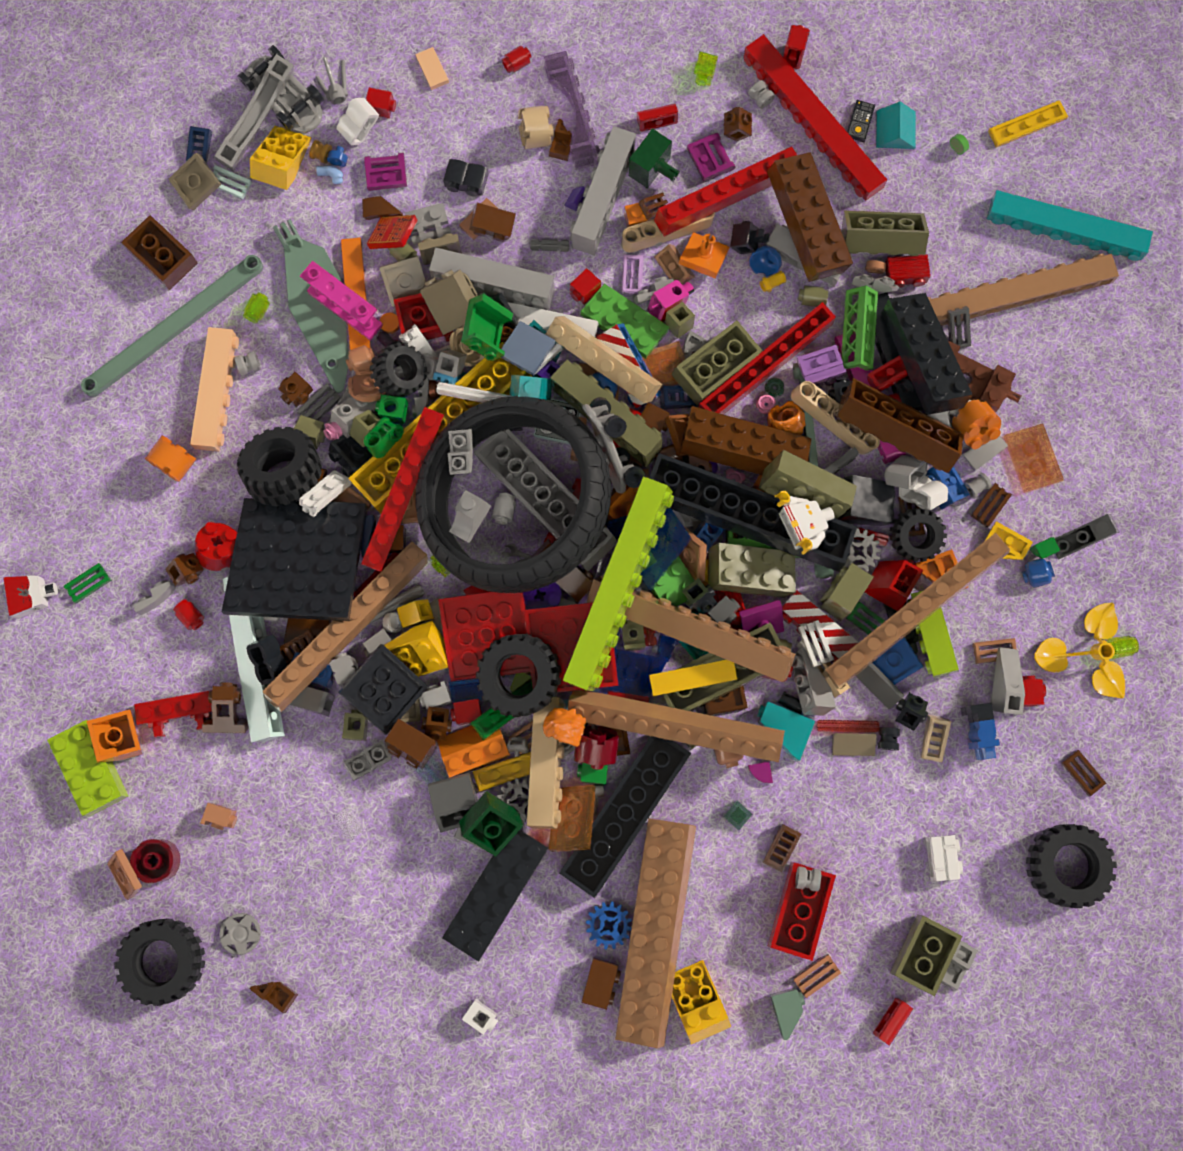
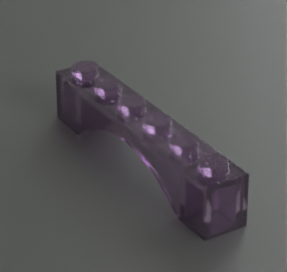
M567 51L544 56V67L549 83L565 95L575 113L576 129L570 143V154L575 170L598 165L597 159L600 149L598 145L594 144L596 137L593 127L590 128L588 124L590 122L589 112L584 110V96L582 92L579 93L577 88L580 87L578 76L574 75L572 71L574 69L572 57L568 58Z

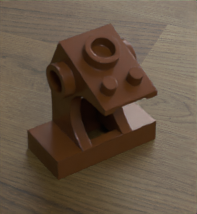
M220 682L219 686H213L208 696L209 703H212V718H207L202 724V733H246L249 728L247 718H239L237 715V704L241 703V689L237 688V684ZM220 704L229 705V715H220Z

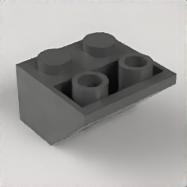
M469 772L428 784L432 808L440 833L459 828V821L478 801Z

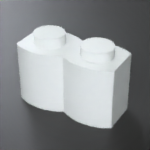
M354 98L348 103L346 114L339 118L336 129L350 145H359L366 139L379 114L365 98Z
M924 476L911 490L899 487V496L906 502L915 503L921 509L931 510L948 500V488L943 483L932 481L927 476Z

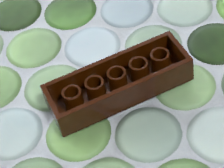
M811 152L775 160L768 169L767 174L808 282L844 273L853 264Z
M855 378L852 379L843 393L837 417L847 424L858 427L862 432L870 433L880 441L887 442L895 446L899 451L907 452L917 460L925 461L935 469L946 473L950 472L962 455L963 434Z
M692 406L686 420L679 453L763 475L764 469L783 450L808 462L812 438Z

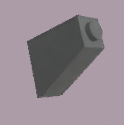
M306 687L289 705L329 717L335 696L324 691Z

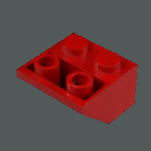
M906 560L880 561L872 574L874 578L864 593L899 611L924 570Z

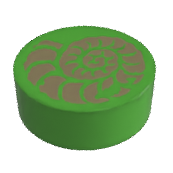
M956 134L950 139V146L957 154L962 155L969 149V142L962 134Z

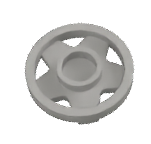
M238 913L228 917L220 929L222 946L228 952L236 955H243L252 951L258 945L261 937V928L258 921L246 913ZM236 917H244L240 922L234 920ZM252 922L254 923L257 932L251 929ZM226 927L228 929V934L224 936V931ZM248 942H254V944L249 949H247ZM234 944L236 950H233L228 945Z

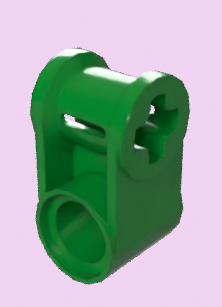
M383 417L364 437V445L373 457L382 458L402 438L404 429L401 425L392 423L388 417Z

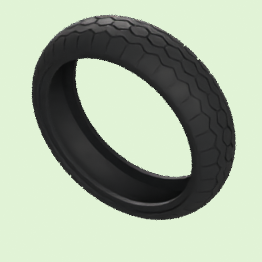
M518 396L501 397L468 409L441 431L423 460L424 464L421 466L416 486V512L423 538L432 554L446 570L461 581L482 590L496 593H522L540 589L558 581L573 571L588 556L601 536L608 518L611 502V479L606 457L599 442L589 428L574 414L557 404L543 399ZM519 427L547 430L565 439L571 445L578 460L581 491L576 512L561 537L542 553L518 563L497 565L470 558L461 548L454 534L449 532L451 525L448 515V497L455 474L450 475L448 453H450L448 431L471 429L472 449L483 440L498 432Z

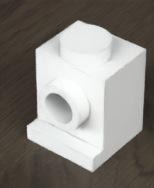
M445 681L440 682V687L437 684L432 685L426 689V692L422 693L419 697L422 707L426 706L428 710V706L441 707L453 703Z
M475 999L462 1019L483 1035L487 1030L491 1032L498 1022L495 1019L497 1013L478 999ZM484 1013L486 1020L480 1021L478 1015Z

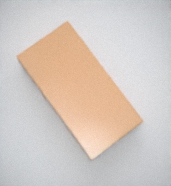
M433 47L415 54L431 90L449 83L448 77Z

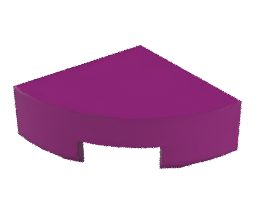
M770 762L748 765L750 773L757 780L763 783H773Z

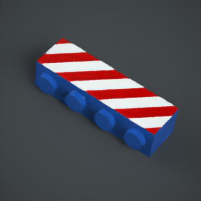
M616 324L597 336L598 340L652 377L624 324ZM660 390L657 392L653 400L662 395ZM627 392L628 400L635 408H640L647 404Z

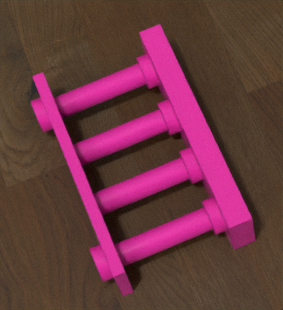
M312 261L301 273L300 278L311 285L307 290L308 294L371 341L382 328L383 324L373 316L377 309L317 263Z

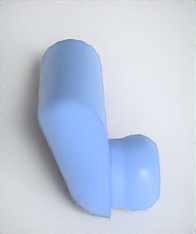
M317 166V176H330L334 184H341L343 182V173L335 166Z

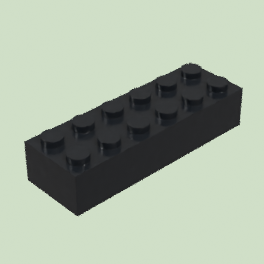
M920 293L888 299L881 314L925 414L931 415L964 408L973 394L927 294Z
M519 830L496 857L492 856L442 939L479 962L549 847Z

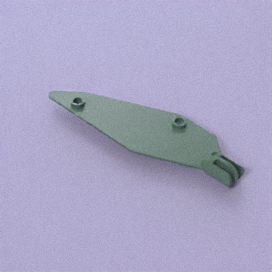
M288 219L287 223L293 235L290 233L285 222L280 223L286 239H284L278 226H273L276 235L284 247L288 307L335 392L341 393L344 390L348 371L346 363L348 359L346 322L308 294L307 290L311 285L300 278V275L314 261L342 283L343 281L325 249L301 239L291 219ZM331 362L336 364L334 367L328 366Z

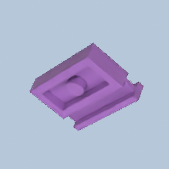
M836 345L797 357V363L803 379L813 384L846 374V369H844L843 361Z

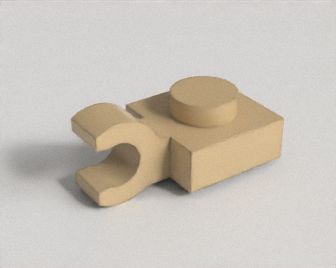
M827 662L822 665L825 667V669H827L832 664L831 662ZM821 665L817 666L831 687L834 698L850 688L848 683L840 688Z

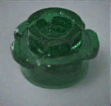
M771 378L765 384V391L774 398L781 396L784 393V383L778 378Z

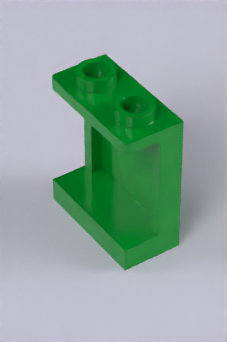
M484 293L469 299L461 342L471 350L484 356L487 360L493 361L503 357L505 351L499 348L503 324L512 320L513 313Z

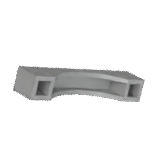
M275 55L247 108L215 154L216 161L232 171L235 170L293 74V64L279 55Z

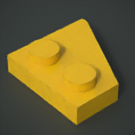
M997 521L993 524L983 541L985 542L996 533L1010 548V552L1002 559L1023 560L1033 541Z

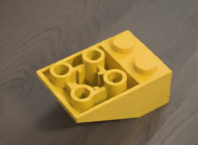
M274 126L250 158V178L288 190L295 180L311 137L291 130L288 131L283 127Z
M433 621L414 626L384 645L418 677L448 668L444 638Z
M701 960L676 971L672 999L691 1045L731 1028L728 1015L704 961Z

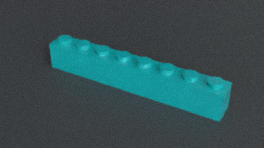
M996 190L991 199L986 218L996 225L1006 224L1015 230H1029L1034 235L1044 234L1050 236L1053 240L1063 239L1069 241L1072 245L1081 244L1089 246L1091 250H1104L1114 256H1127L1132 261L1142 260L1148 254L1153 235L1151 230Z

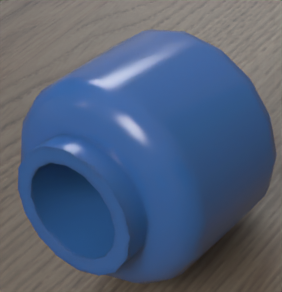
M1044 558L1025 563V571L1021 572L1024 582H1029L1033 588L1050 584L1052 577H1055L1051 562H1046Z

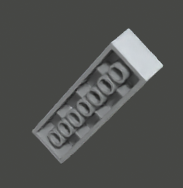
M509 429L489 437L474 451V454L551 535L558 540L569 526L576 512L579 500ZM605 526L594 548L580 563L587 572L617 544L616 538Z

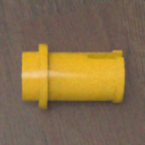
M779 271L767 278L763 277L759 284L763 292H771L773 288L786 283L787 280L785 274Z

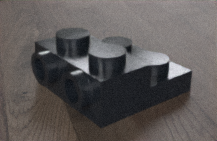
M342 435L339 439L330 443L328 450L330 459L342 466L341 471L348 478L373 457L367 447H362L352 436L346 438Z

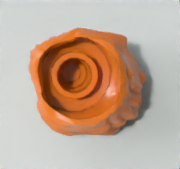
M787 401L780 407L776 405L768 412V427L798 435L803 434V428L806 425L805 413L793 401Z
M554 708L547 714L543 722L544 734L548 738L553 737L559 742L578 747L585 729L586 718H583L581 714H576V710L573 708L570 710Z

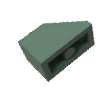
M795 987L770 994L781 1037L784 1041L790 1038L803 1013L802 1005H805L802 992H798Z

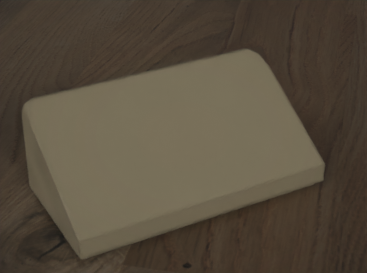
M832 734V755L875 756L876 734Z

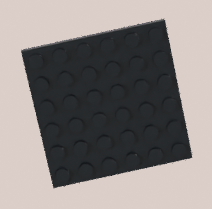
M244 498L221 612L224 615L349 621L368 508L366 503L330 502L313 517L309 512H304L303 506L299 505V501L296 502V500L288 505L272 506L271 503L265 505L253 498Z

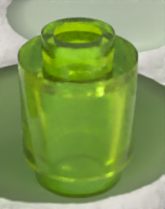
M260 292L257 294L252 293L243 310V317L257 324L259 320H262L270 305L269 298Z
M1126 635L1107 639V643L1112 644L1115 650L1112 659L1133 656L1134 653L1139 651V643L1136 637Z

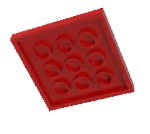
M490 591L438 599L451 683L475 680L476 672L479 671L477 666L478 660L482 659L483 651L489 648L490 644L495 640H499L507 635L526 634L524 616L526 606L523 592L496 593ZM513 655L507 658L501 667V676L531 672L529 658L523 655Z
M594 602L524 610L526 634L538 637L543 640V643L549 644L553 654H556L558 657L557 663L558 666L561 665L562 671L559 672L561 684L558 685V692L584 690L563 681ZM612 647L609 652L611 659L607 668L602 670L601 676H603L599 688L618 686L615 650ZM529 659L532 687L534 689L537 684L538 673L534 663Z

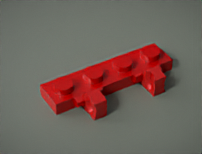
M209 691L134 704L137 725L148 724L149 728H153L154 737L156 738L166 737L163 734L165 723H169L171 719L190 716L191 719L195 718L194 720L197 721L198 725L196 730H202V724L206 721V718L210 717V712H212V703H209L208 700Z

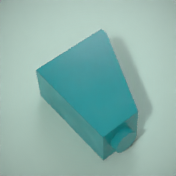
M511 375L510 396L551 400V379Z
M767 702L765 706L761 705L757 713V717L760 718L758 723L764 727L784 730L782 748L793 760L800 761L815 721L771 702Z

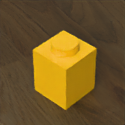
M428 599L413 601L397 608L402 628L416 626L434 619Z

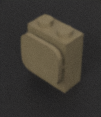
M451 269L441 275L442 278L438 280L434 277L424 283L426 286L420 290L443 335L464 326L469 299L478 296L469 277L461 269L455 272Z

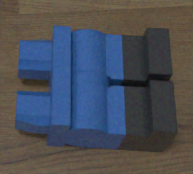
M992 703L960 708L962 716L968 715L970 726L968 737L972 742L968 743L969 749L975 750L976 760L996 758L995 746H999L1000 742L999 739H995L996 727Z

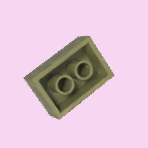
M853 563L848 568L844 566L831 582V587L828 588L820 599V602L823 603L820 609L837 620L842 621L852 612L874 577Z
M917 914L890 974L935 997L963 936L923 915Z

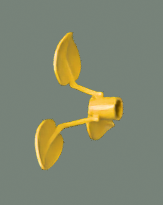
M1112 602L1095 606L1085 616V630L1088 633L1094 634V639L1099 642L1094 644L1090 651L1066 653L1067 648L1062 640L1059 638H1048L1039 645L1034 653L1036 663L1042 669L1054 673L1061 672L1068 667L1067 657L1091 655L1095 660H1102L1099 663L1100 669L1095 670L1092 674L1093 688L1103 696L1120 699L1125 696L1123 671L1117 663L1109 661L1114 656L1115 650L1112 644L1106 641V639L1114 637L1118 630V619L1114 603Z

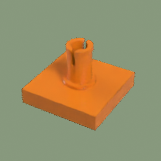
M693 232L678 264L716 279L730 247L717 242L714 235L709 239L710 234L702 236Z

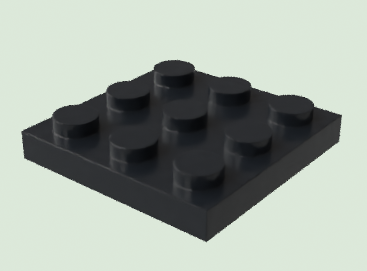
M380 644L338 693L384 735H387L398 718L401 719L428 686L389 649Z

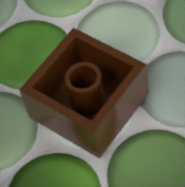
M399 718L384 740L389 754L397 759L400 756L407 761L406 764L416 770L418 767L423 770L436 750L434 739Z

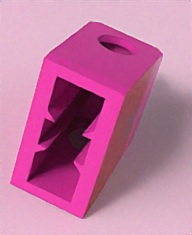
M675 280L655 291L647 311L661 322H664L667 311L681 302L686 305L689 295L694 292L692 284L686 282L682 285L679 280Z

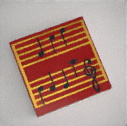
M416 216L381 217L367 242L369 249L404 247L418 221Z

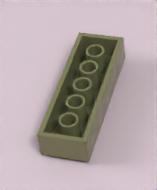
M566 360L550 377L553 391L588 420L589 418L582 408L583 405L588 404L590 406V403L598 397L606 398L611 404L610 414L622 417L627 424L625 433L618 438H612V440L620 447L625 448L633 458L646 468L662 450L661 433L654 427H648L645 424L646 421L639 414L634 415L631 413L626 403L623 401L618 402L614 399V395L609 389H602L593 376L585 375L582 372L583 369L576 362L571 363Z
M771 623L750 632V636L754 638H765L772 645L782 646ZM708 653L678 669L726 659ZM735 663L738 680L663 694L669 707L693 711L764 675Z

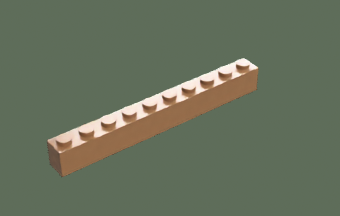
M1098 254L1089 260L1082 258L1074 261L1073 264L1066 265L1062 263L1056 265L1053 269L1047 270L1042 268L1033 274L1027 275V273H1022L1013 279L1002 278L993 284L982 283L977 288L970 289L966 287L960 289L957 293L951 294L946 292L937 298L931 299V297H928L940 325L944 326L948 325V310L955 311L956 308L963 309L964 306H967L971 319L1110 284L1119 277V273L1112 254L1105 256L1104 254Z
M996 533L993 534L825 669L826 672L840 688L1005 557L1010 552V548Z
M411 542L352 601L350 620H333L262 691L265 698L282 712L334 659V656L338 655L428 564L427 554L415 543Z
M604 575L593 580L586 603L594 602ZM634 590L632 594L635 596L633 604L630 608L627 607L624 614L627 616L626 619L780 682H784L787 679L796 655L788 647L781 645L777 647L770 644L771 642L768 639L754 638L745 630H734L725 622H714L710 620L711 617L705 614H694L691 612V609L685 606L677 607L672 605L670 600L652 597L650 592Z
M588 690L572 691L568 702V710L575 709L576 714H581L583 718H586V723L779 763L784 730Z

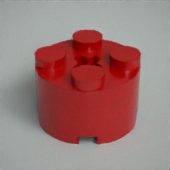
M208 522L198 531L195 539V554L202 567L211 571H221L223 568L231 566L237 536L236 530L223 523Z

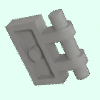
M443 203L405 212V215H415L418 220L412 233L418 231L419 235L411 236L413 244L420 243L428 238L436 239L441 238L445 234H451L450 227H441V225L448 224ZM436 228L434 231L424 233L425 229Z

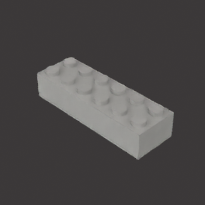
M613 126L611 133L608 132L604 141V144H606L605 149L599 152L597 162H599L598 167H594L590 177L592 179L591 185L586 186L583 195L585 197L584 203L579 204L577 209L578 218L572 222L570 227V241H572L573 249L595 256L628 171L629 158L635 152L636 133Z
M435 247L429 268L431 279L435 277L438 280L442 278L441 275L451 269L453 272L461 269L469 277L478 295L484 293L491 298L502 292L507 302L550 310L555 291L553 275Z

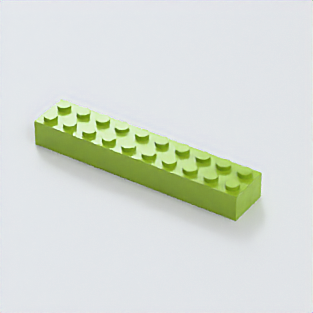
M643 476L563 681L589 691H594L595 688L600 687L603 676H601L602 670L607 668L611 659L609 652L611 647L615 648L619 636H617L619 627L623 628L627 616L624 614L627 607L630 608L633 604L635 596L632 594L635 587L638 588L641 584L643 577L640 575L643 567H647L650 561L649 551L657 543L658 536L656 533L658 528H662L665 523L666 516L664 513L666 508H670L674 496L668 485Z

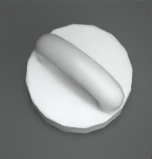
M397 612L387 613L383 618V628L387 633H397L402 629Z

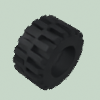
M395 343L375 354L376 357L372 358L371 361L373 365L370 366V371L373 374L370 377L375 381L373 383L374 386L380 388L378 391L381 394L385 392V395L402 398L418 391L424 385L423 381L427 378V375L424 373L427 371V367L424 366L425 359L420 357V351L416 352L414 346L408 347V343ZM394 361L398 363L403 370V380H401L394 372Z
M920 508L907 509L905 513H899L897 515L899 518L893 520L894 527H890L889 530L892 532V535L889 536V539L893 541L892 547L897 550L896 552L899 555L913 561L924 562L927 559L935 558L934 554H940V547H945L946 544L943 542V538H947V534L944 533L946 526L941 523L943 520L937 517V514ZM923 523L927 529V538L923 544L914 547L909 542V531L913 525Z

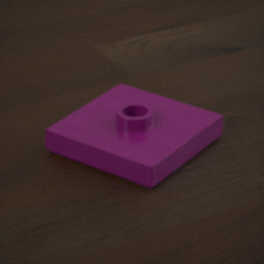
M780 600L739 612L741 630L750 633L771 623L776 634L784 632L783 611Z

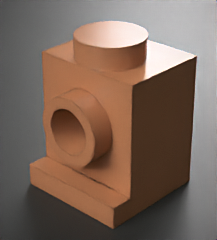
M207 803L200 823L209 825L212 822L211 827L223 830L224 827L233 829L237 822L236 811L214 803Z

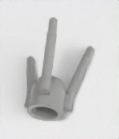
M323 57L331 85L328 86L329 89L327 90L319 76H316V80L325 93L328 102L331 101L332 104L342 103L346 100V96H348L345 60H341L342 86H340L339 83L334 82L327 58Z

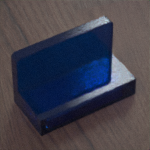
M479 679L448 682L452 705L453 703L474 699L484 701L482 699L484 695L482 690L478 691L477 685L480 684Z

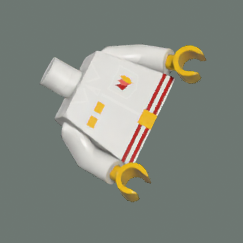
M786 491L776 494L775 497L780 499L777 506L781 507L784 505L779 516L795 550L802 547L803 551L801 553L804 555L810 550L817 549L825 538V531L828 529L826 521L834 519L832 508L828 507L821 510L816 501L789 496Z

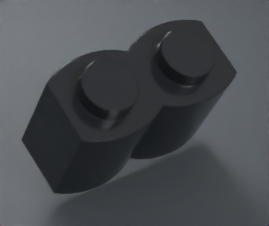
M449 159L443 179L444 186L451 192L465 191L467 195L472 197L483 195L489 175L488 168L479 164Z
M273 634L262 637L247 645L248 657L255 666L256 677L262 685L271 683L287 667L284 657L280 654V645Z

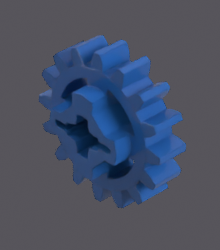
M611 901L610 906H606L605 902H602V908L595 905L596 912L588 913L592 919L586 920V924L590 925L586 932H592L593 935L589 939L590 941L596 939L597 947L603 943L605 950H607L608 945H612V948L616 949L617 942L620 945H624L623 937L629 939L626 931H631L632 927L627 926V923L631 922L632 919L625 917L628 914L627 910L620 911L621 904L615 908L613 901ZM610 910L618 914L607 916L604 911ZM598 916L601 921L600 927L595 930L594 922ZM605 920L609 922L616 920L612 931L606 929L600 932L605 926ZM623 920V931L620 934L617 928L618 924ZM604 934L611 935L613 940H605L601 936Z

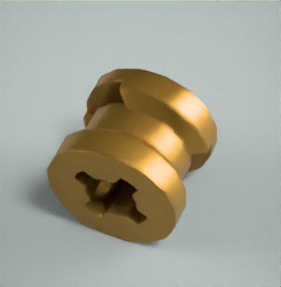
M315 140L310 148V159L314 160L316 158L321 163L327 164L328 153L332 150V145H324L319 140Z

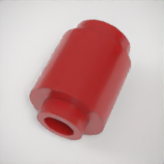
M520 45L505 54L501 61L508 73L512 71L515 73L530 64L532 56L527 47L523 48Z
M184 599L174 607L175 616L188 630H197L204 624V615L192 602Z

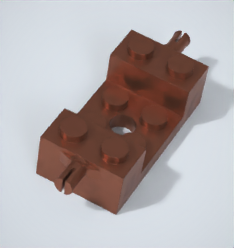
M948 341L963 374L971 378V383L968 385L973 395L970 400L979 399L980 402L986 401L995 413L1006 398L1016 403L1019 402L1022 395L1011 390L1016 373L1000 365H997L993 370L958 353L961 346Z

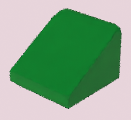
M1050 537L1030 547V551L1043 559L1059 552L1060 548L1054 537Z

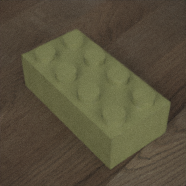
M844 210L841 232L849 253L909 254L911 256L926 254L929 229L924 213Z
M736 320L680 363L671 375L698 406L700 402L763 350Z
M785 450L764 469L759 485L760 490L773 496L781 491H786L789 496L816 501L821 510L831 507L835 519H838L852 507L857 488L856 485Z
M718 543L709 548L708 584L713 590L785 598L796 593L795 556L781 550Z

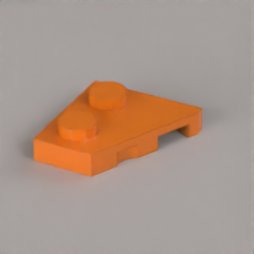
M951 549L935 555L933 559H927L924 562L919 561L914 565L923 569L922 574L934 583L958 562Z

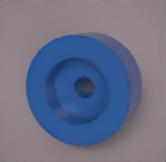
M337 146L336 150L329 151L327 161L332 165L345 167L348 156L343 153V147Z

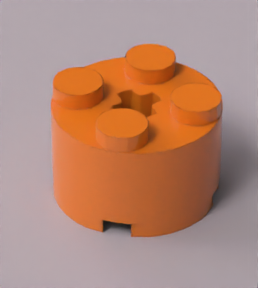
M978 399L967 402L964 408L958 410V416L952 419L953 429L962 433L963 441L974 450L991 440L997 439L1001 434V419L986 401L980 402Z
M161 435L147 454L145 460L160 469L167 476L180 482L194 464L196 458L187 453V450L180 445L172 444L171 440Z

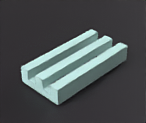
M215 165L213 173L216 178L221 182L242 190V192L222 184L217 189L243 200L252 184L251 180ZM218 173H220V174H222V175H225V176H227V177H229V178H232V179H234V180H236V181H239V182H241V183H244L245 186H244V185H241V184H239V183H237V182H234V181H232V180H230V179H227V178H225V177H223V176H220V175H218Z

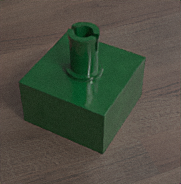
M652 128L629 158L628 176L647 189L659 173L674 182L680 171L668 164L671 157L672 141Z
M487 791L459 821L462 837L495 857L523 827L520 812Z

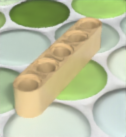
M715 212L709 215L708 218H703L665 237L654 222V219L628 227L623 231L621 246L624 251L631 253L655 246L660 242L664 243L692 234L693 232L705 230L712 225ZM632 237L635 241H628L627 239Z
M804 381L792 390L791 398L795 404L851 448L855 447L859 454L865 455L879 446L880 440L876 436L864 433L858 427L847 424L837 417L840 404L812 382Z

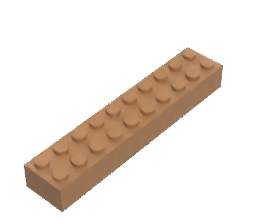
M648 818L615 1040L652 1048L665 1046L696 826Z

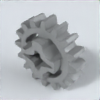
M859 528L856 529L854 537H863L865 539L861 542H852V544L857 547L862 546V552L866 557L864 558L859 554L854 556L853 553L855 551L851 546L844 565L845 567L847 565L850 566L852 562L862 559L865 563L856 566L864 568L866 572L869 571V565L876 566L873 560H880L876 552H881V549L876 548V545L880 542L872 540L875 536L874 534L867 536V530L860 533ZM870 544L872 546L871 557L867 554V547Z
M517 778L513 785L511 782H507V789L501 787L503 795H497V798L518 810L524 825L527 819L525 810L528 807V796L522 792V788L529 791V785H526L527 779L519 783ZM514 789L515 794L511 799L506 800L508 793ZM517 797H521L522 800H526V802L523 803L522 807H518V804H514V802L517 801Z

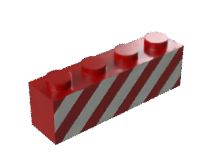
M798 590L782 606L783 620L788 624H794L797 627L796 631L798 633V627L819 620L834 659L831 661L833 663L859 643ZM812 627L813 630H814L815 636H816V638H817V641H818V643H819V646H820V648H821V651H822V650H824V649H823L822 644H821V642H820V639H819V636H818V634H817V631H816L815 627ZM808 629L805 630L806 635L811 639Z

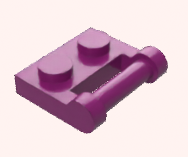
M719 133L711 134L687 145V150L703 182L736 168L720 142L721 137ZM710 144L714 145L723 163L719 166L709 146Z
M404 152L394 156L364 157L368 191L407 187ZM399 163V166L372 168V166Z

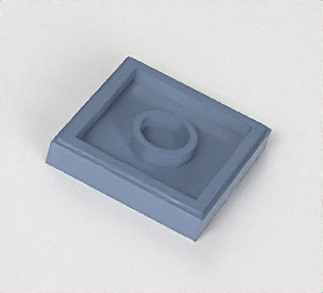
M520 321L502 347L505 355L501 358L534 376L555 345V340Z

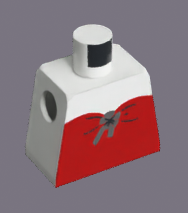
M39 576L3 578L9 616L16 619L47 608V597L58 594L55 583L45 584L44 579Z

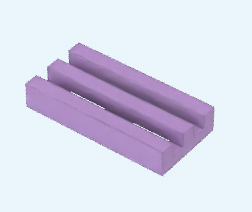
M624 254L622 294L638 295L637 291L642 290L643 255ZM627 260H631L630 288H626ZM635 260H639L638 289H634Z

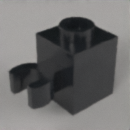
M742 221L739 224H733L730 247L739 254L753 253L758 248L759 242H769L770 234H764V229L757 228L750 221Z

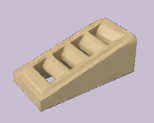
M928 715L921 752L922 759L943 762L951 726L949 719ZM934 723L943 725V728L933 727ZM932 732L941 733V737L932 736ZM930 740L940 742V746L930 744ZM928 749L938 750L939 753H928Z

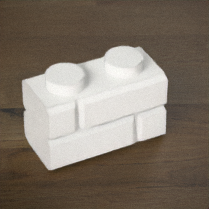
M955 835L925 837L931 881L960 879V874H963L962 862L958 861L957 852H960V843L958 839H955Z

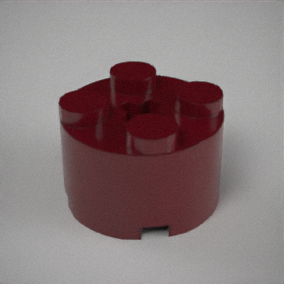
M585 726L580 745L575 747L574 761L591 764L593 769H603L604 765L615 764L619 742L618 733L611 728L598 726V730L591 729V726Z
M148 839L141 842L130 857V865L136 876L145 883H159L171 879L176 875L181 861L176 845L165 839ZM157 858L158 863H153V859Z

